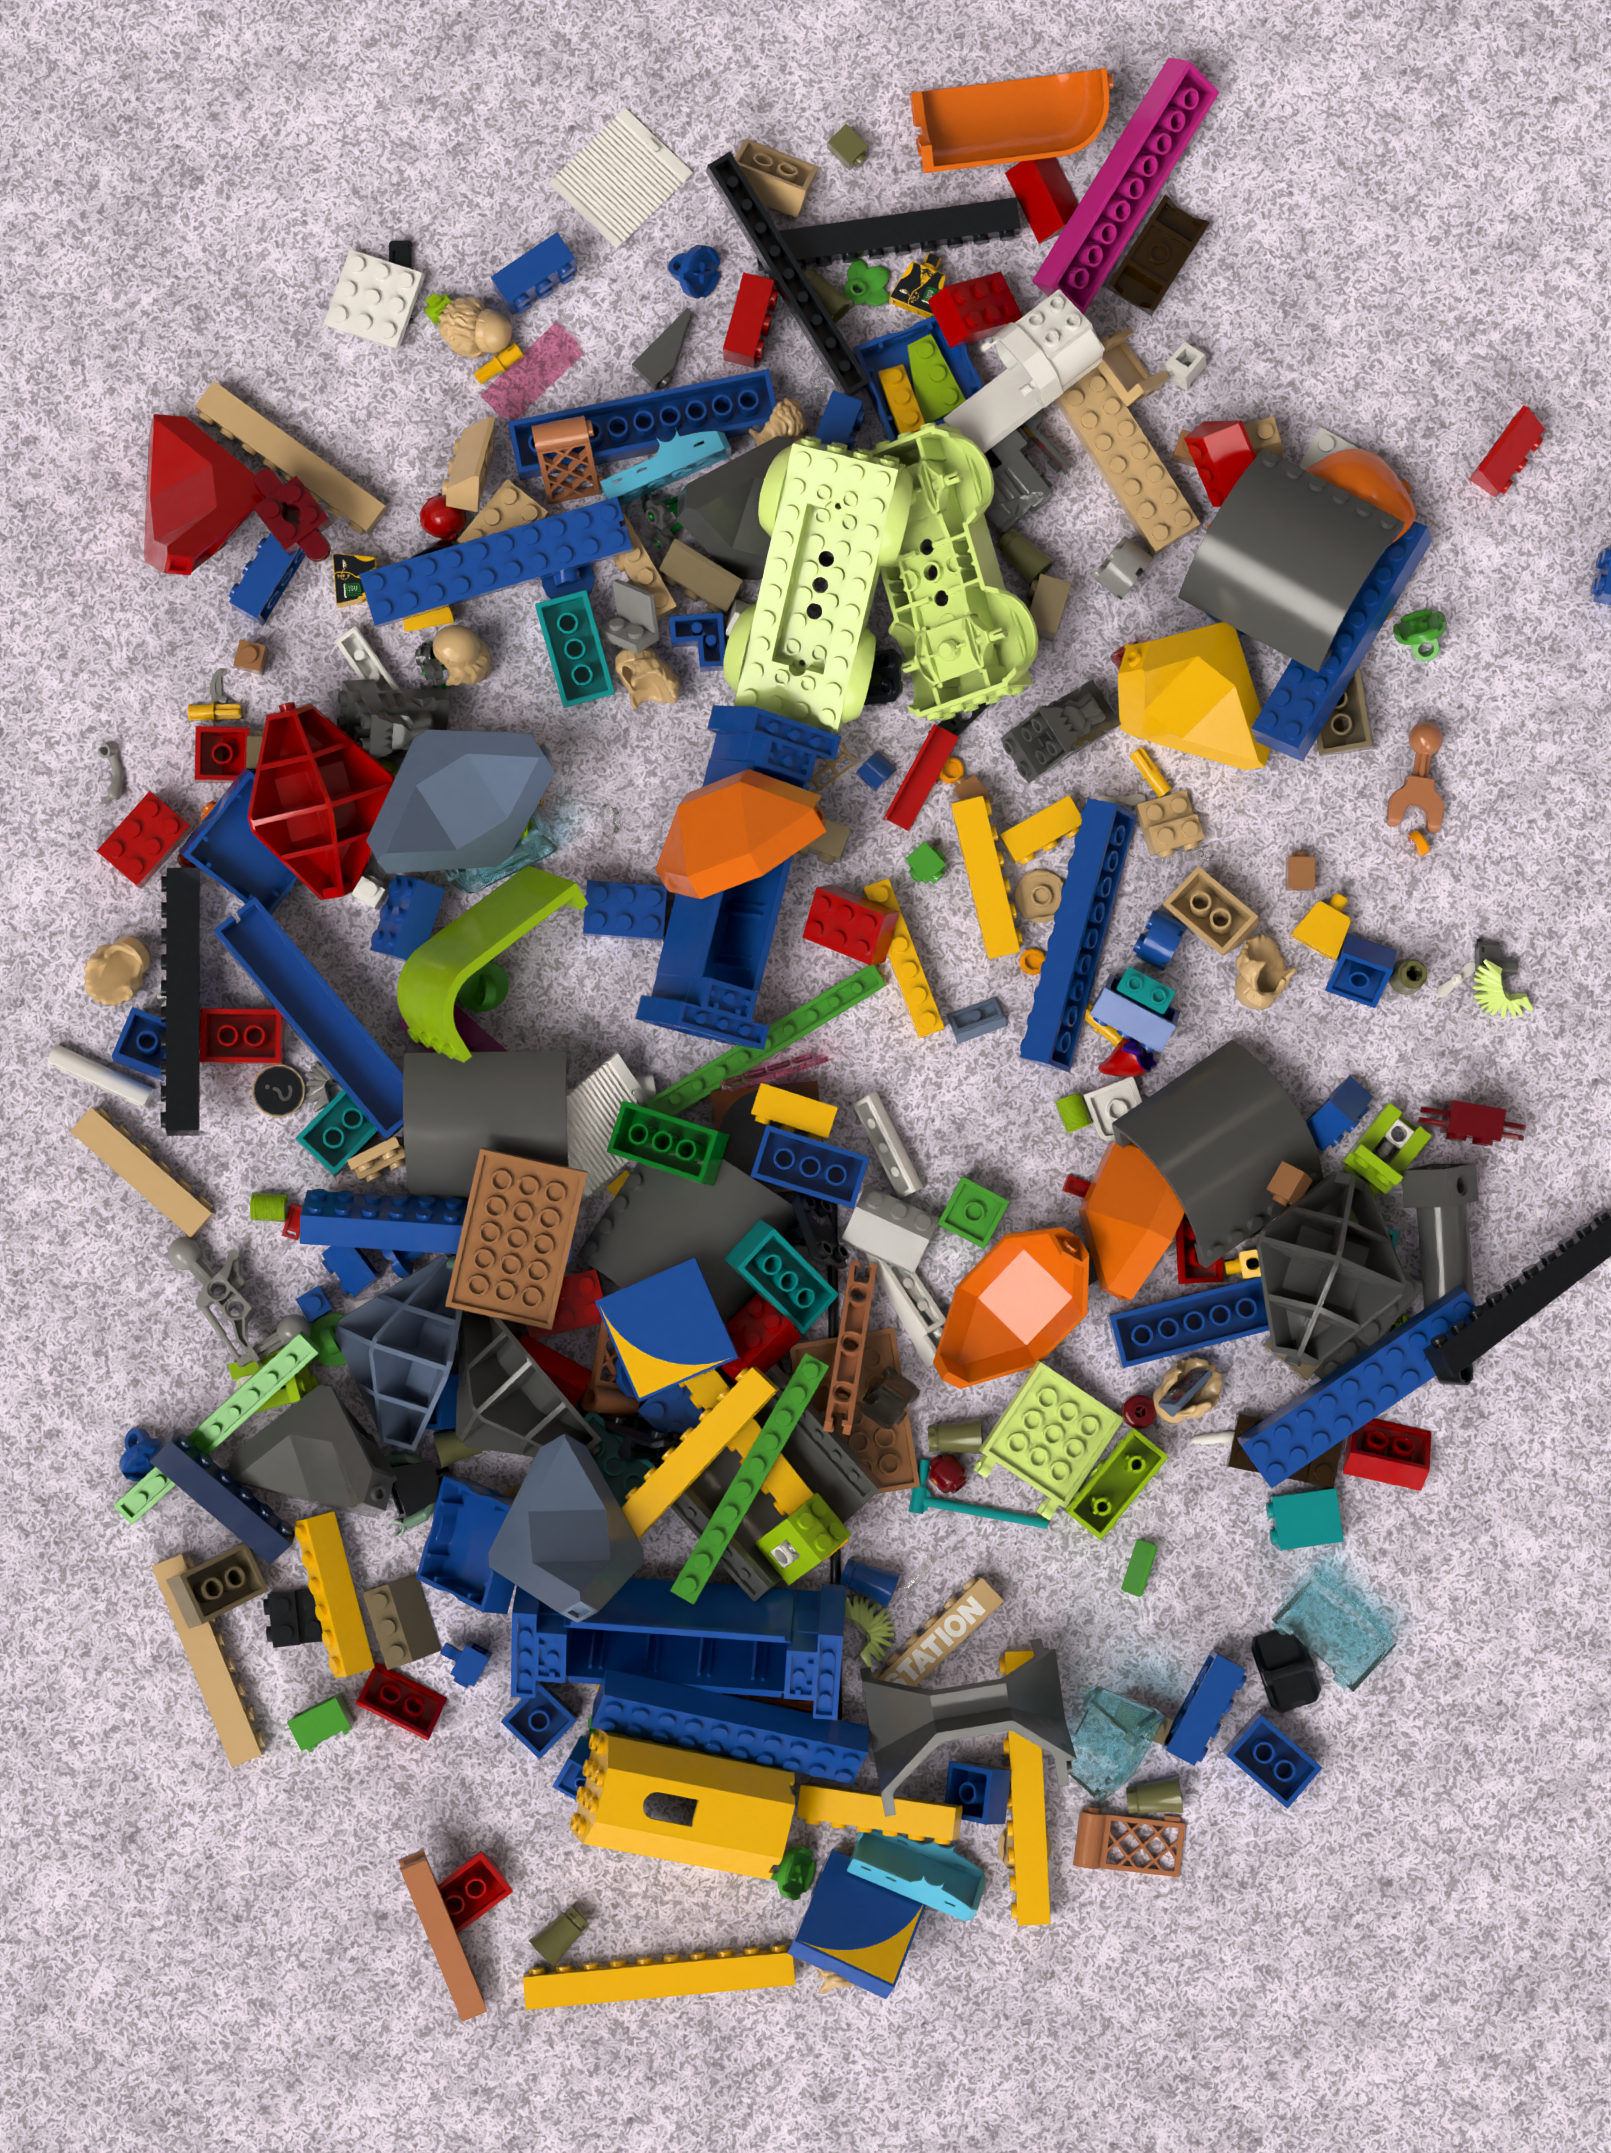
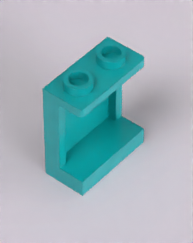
M1130 966L1121 973L1119 977L1121 981L1116 988L1118 992L1159 1014L1166 1012L1176 993L1175 990Z
M1328 1487L1321 1490L1269 1496L1270 1502H1266V1512L1268 1519L1273 1518L1274 1529H1270L1271 1544L1277 1545L1278 1550L1344 1542L1336 1488Z

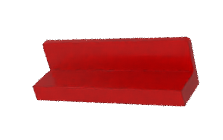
M936 724L933 725L883 819L910 831L960 737Z

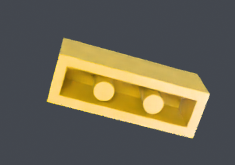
M1070 795L1003 832L999 835V839L1014 865L1021 862L1023 866L1036 858L1034 853L1044 849L1047 852L1058 846L1057 840L1066 835L1068 839L1074 837L1081 826V814Z
M761 1083L751 1115L756 1116L754 1120L756 1122L770 1126L771 1121L781 1124L780 1129L796 1134L798 1129L807 1132V1138L821 1142L822 1138L828 1139L838 1107Z

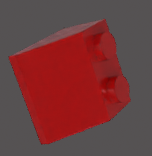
M196 726L195 782L233 783L243 769L246 768L247 736H250V728Z

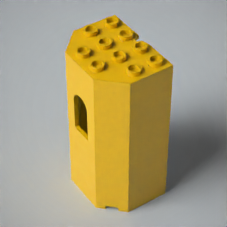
M596 1729V1732L591 1734L589 1740L591 1753L589 1760L586 1759L582 1772L583 1776H587L584 1787L580 1786L578 1788L576 1802L579 1804L577 1812L572 1814L570 1820L572 1834L582 1844L770 1880L773 1875L771 1867L773 1864L779 1865L783 1859L795 1808V1795H792L790 1786H793L795 1783V1776L792 1771L772 1766H762L758 1763L744 1760H735L721 1755L708 1754L698 1750L684 1749L679 1746L657 1743L638 1737H629L615 1732H606L601 1729ZM654 1792L696 1799L697 1804L692 1825L649 1818L643 1810L644 1800L649 1794Z

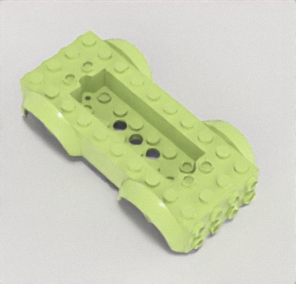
M935 422L920 426L921 431L916 433L910 431L898 435V440L890 442L888 440L877 443L875 445L876 449L871 451L874 452L873 456L878 458H884V455L900 458L899 463L906 464L905 468L912 476L911 504L901 548L895 562L882 566L880 572L894 617L888 632L898 642L907 662L902 663V667H907L903 669L904 673L911 672L913 680L914 701L913 704L907 705L908 711L916 715L917 718H928V721L938 719L944 721L956 717L957 712L963 711V713L979 709V704L986 703L988 705L1002 700L1001 696H1015L1024 693L1025 687L1033 685L1029 668L1037 655L1039 639L1034 619L1026 605L1016 595L1005 589L984 513L991 504L994 495L993 474L988 460L972 440L961 435L959 427H951L948 423L936 425ZM925 539H930L933 542L932 546L934 549L929 555L924 554L921 549L922 542ZM932 565L938 571L937 577L934 580L929 577V569ZM941 590L945 591L946 595H948V602L945 606H940L936 602V595Z
M808 435L783 449L774 458L764 478L759 498V522L765 532L771 537L758 600L757 603L746 608L738 617L730 633L724 655L723 674L726 683L736 694L734 706L757 707L832 734L833 732L837 733L845 723L859 718L866 699L875 656L876 637L867 628L877 580L880 568L894 563L897 559L911 504L913 480L905 468L906 464L899 463L900 458L890 455L878 458L874 457V452L858 448L857 451L847 450V445L832 442L831 445L821 443L820 438ZM829 551L833 554L834 562L831 566L825 567L819 562L821 552ZM818 577H823L828 582V589L824 592H820L814 587V581ZM812 603H816L822 608V615L817 619H813L807 614V608Z

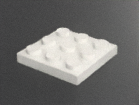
M350 249L324 325L399 350L425 275L422 272Z

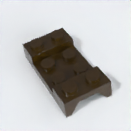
M1164 195L1112 277L1107 289L1152 316L1210 223L1187 214L1179 209L1168 196Z
M1236 1413L1235 1431L1226 1466L1260 1473L1241 1447L1237 1438L1263 1421V1418ZM1343 1440L1287 1479L1334 1488Z

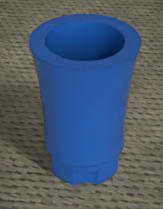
M848 1559L839 1583L849 1586L848 1589L874 1600L887 1609L901 1573L886 1571L860 1561L857 1563Z

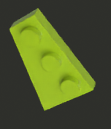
M932 334L907 345L915 398L925 424L936 422L946 417L966 400Z

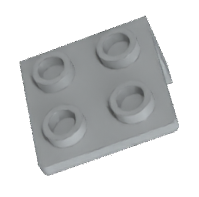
M616 579L612 583L617 618L610 620L609 623L599 628L600 638L638 654L660 640L654 595Z

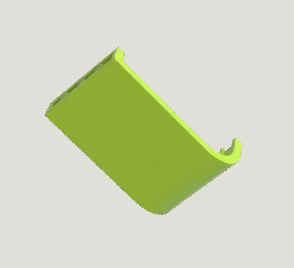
M527 865L418 947L405 962L397 985L398 1006L402 1017L409 1027L407 1032L412 1040L416 1043H423L427 1048L431 1047L439 1054L444 1053L450 1059L454 1058L463 1063L471 1058L472 1055L458 1034L454 1023L453 1008L459 989L473 973L561 906L567 905L580 911L585 908L588 902L577 883Z

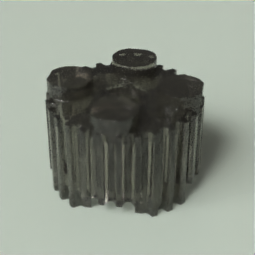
M890 1366L881 1373L884 1376L882 1380H878L867 1389L862 1397V1401L865 1404L861 1405L859 1409L864 1415L887 1430L894 1423L899 1425L907 1414L904 1408H906L909 1402L913 1403L920 1394V1390L916 1388L915 1384Z

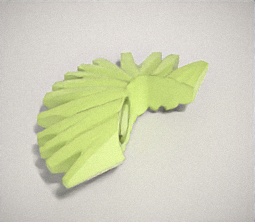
M1487 959L1483 961L1486 966L1479 965L1477 968L1479 971L1475 972L1477 976H1474V981L1479 983L1473 985V989L1482 990L1474 994V998L1478 999L1476 1001L1477 1004L1483 1003L1480 1006L1481 1009L1486 1008V1013L1492 1011L1491 1015L1494 1016L1501 1008V1018H1505L1507 1008L1514 1018L1517 1017L1516 1012L1520 1016L1523 1015L1521 1005L1530 1011L1534 1010L1527 994L1512 993L1510 995L1506 992L1501 977V967Z
M853 1596L851 1604L849 1598L846 1597L845 1618L852 1621L866 1635L867 1642L864 1643L865 1645L862 1646L858 1655L867 1667H872L870 1654L878 1662L881 1661L879 1655L882 1657L886 1656L879 1644L889 1648L892 1645L882 1637L894 1636V1633H888V1631L894 1629V1626L887 1627L893 1621L883 1623L890 1617L889 1614L884 1615L886 1612L885 1608H882L873 1616L878 1605L877 1602L868 1609L869 1598H866L863 1603L862 1596H860L859 1602L858 1597Z

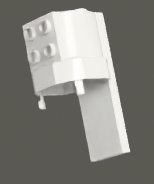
M1060 289L1016 323L1010 322L991 337V343L986 341L980 346L982 352H985L994 345L998 357L1007 369L943 418L944 422L948 423L949 426L959 427L961 435L972 440L981 449L983 454L1103 362L1102 357L1105 349L1093 330L1091 322Z

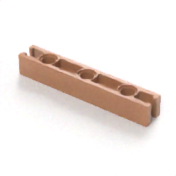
M854 1260L850 1261L823 1427V1431L833 1432L832 1412L845 1413L846 1420H842L841 1426H844L842 1432L844 1435H850L877 1269V1264L870 1263L869 1269L865 1271L864 1277L869 1278L868 1283L855 1282L854 1275H856L857 1268H860L861 1262ZM860 1295L864 1300L856 1301L852 1296ZM853 1344L857 1349L850 1351L844 1345ZM839 1393L846 1394L849 1399L842 1401L839 1400L836 1397V1395Z
M424 1850L398 1859L400 1871L461 2021H466L487 2012L484 1998Z

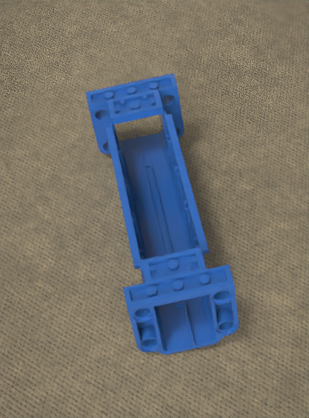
M713 705L707 730L716 733L702 787L750 769L809 791L810 787L806 786V782L811 781L816 759L835 760L841 736L757 707ZM793 855L761 877L703 899L680 894L675 895L652 995H641L635 1019L708 1040L712 1039L720 1043L764 1050L770 1026L752 1022L758 992L755 990L760 991Z
M630 1577L599 1612L578 1623L552 1609L521 1587L516 1586L512 1609L511 1697L535 1699L538 1681L566 1683V1678H569V1682L601 1684L606 1670L610 1669L715 1693L781 1697L782 1693H784V1699L814 1701V1719L837 1720L846 1585L822 1583L821 1591L772 1587L754 1602L739 1585L706 1583L696 1603L693 1605L670 1591L675 1583L674 1580Z

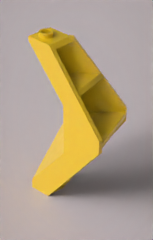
M1219 622L1133 645L1127 643L1124 646L1126 650L1118 672L1119 722L1121 723L1119 728L1126 734L1243 770L1266 766L1271 748L1256 742L1251 729L1261 712V708L1235 628L1224 622Z

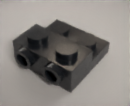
M309 1588L270 1592L267 1594L268 1599L263 1600L264 1614L270 1615L271 1626H266V1637L268 1642H273V1648L322 1641L323 1630L320 1621L316 1617V1603L314 1595L310 1592Z

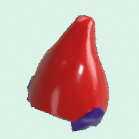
M1123 1037L1111 1055L1099 1064L1098 1069L1101 1073L1109 1076L1139 1077L1150 1073L1157 1064L1153 1060V1053H1147L1146 1049L1141 1046V1042L1134 1038L1127 1039Z

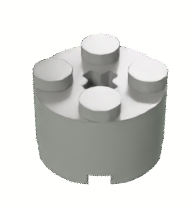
M1124 536L1092 577L1113 595L1122 600L1154 558L1131 539Z

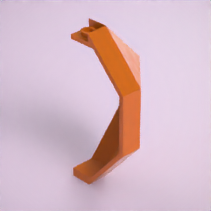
M750 769L691 791L685 795L677 807L655 870L668 892L703 899L761 877L827 832L824 827L826 823L824 814L816 805L822 796Z
M1116 1141L1108 1144L1079 1208V1215L1100 1289L1122 1301H1130L1134 1298L1171 1244L1185 1213L1167 1181L1146 1155L1132 1142L1124 1148L1116 1144Z
M1062 1227L1009 1233L1005 1234L955 1288L933 1360L942 1380L959 1389L1033 1368L1037 1360L1042 1362L1087 1315L1089 1253L1080 1237Z

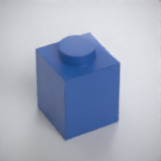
M322 1285L295 1299L308 1322H313L335 1309Z

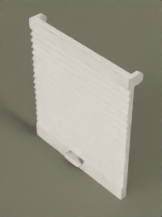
M624 108L571 162L548 182V185L565 199L617 251L693 172L631 112Z
M618 1053L611 1056L566 1095L569 1167L588 1171L582 1194L586 1198L629 1161V1159L606 1152L622 1101L648 1108L645 1102L649 1098Z

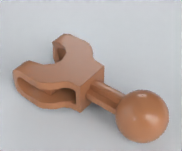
M1420 722L1409 733L1410 747L1416 752L1412 776H1406L1401 789L1395 791L1389 797L1386 816L1387 826L1395 827L1399 825L1405 809L1410 805H1416L1425 812L1426 830L1430 833H1437L1440 829L1444 803L1434 789L1435 779H1429L1428 774L1431 755L1440 749L1443 743V734L1441 729L1432 722Z

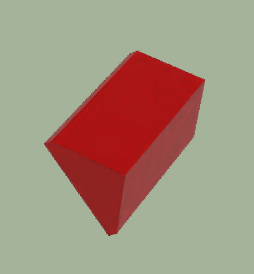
M1056 157L1019 162L1005 172V175L1038 244L1062 233L1076 210L1078 202Z
M1184 1213L1176 1231L1178 1284L1224 1282L1223 1256L1207 1268L1199 1264L1194 1245L1196 1238L1187 1215Z
M375 1662V1668L368 1675L355 1704L428 1741L448 1698L391 1669L387 1670L386 1666Z
M482 1851L478 1852L437 1883L457 1934L513 1892L512 1887L496 1862Z

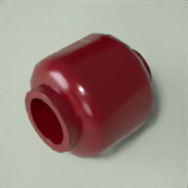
M1132 1394L1122 1403L1121 1416L1125 1423L1133 1428H1147L1156 1418L1157 1412L1154 1402L1144 1394Z
M939 1454L929 1464L931 1467L928 1474L929 1479L943 1493L951 1492L955 1494L968 1481L966 1477L968 1474L967 1467L954 1454H947L945 1456Z

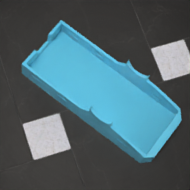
M676 430V435L671 441L662 442L658 440L660 447L655 457L600 481L605 499L618 497L620 506L647 493L658 490L730 457L731 446L725 433L708 431L679 437ZM704 441L703 444H701V445H699V446H697V447H694V445H696V444H698V443ZM645 467L647 468L646 470L637 473L638 470H641ZM622 478L621 481H619V482H617V483H615V484L612 483V482H614V481H616V480Z
M873 1829L872 1833L859 1832L847 1868V1872L963 1921L974 1918L987 1881L981 1868L953 1851L956 1844L952 1847H945L934 1843V1840L933 1842L920 1843L916 1840L908 1839V1837L899 1833L898 1837L882 1835V1830Z

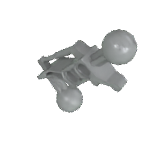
M180 1237L169 1246L167 1255L170 1264L179 1270H189L203 1285L196 1300V1306L205 1315L219 1338L224 1341L239 1367H245L253 1361L261 1367L263 1364L260 1360L288 1344L299 1332L303 1331L308 1337L310 1336L311 1328L309 1322L298 1314H291L285 1316L279 1322L276 1333L252 1347L248 1341V1323L255 1315V1311L239 1294L245 1287V1282L241 1278L239 1253L236 1250L229 1251L226 1264L215 1275L200 1259L202 1254L201 1247L194 1239ZM233 1273H235L236 1279L232 1282ZM217 1287H226L227 1290L223 1296H213L214 1290ZM212 1304L232 1323L236 1340L247 1353L244 1356L240 1357L228 1339L227 1333L209 1307ZM241 1305L244 1307V1312L241 1315H231V1311L235 1306Z

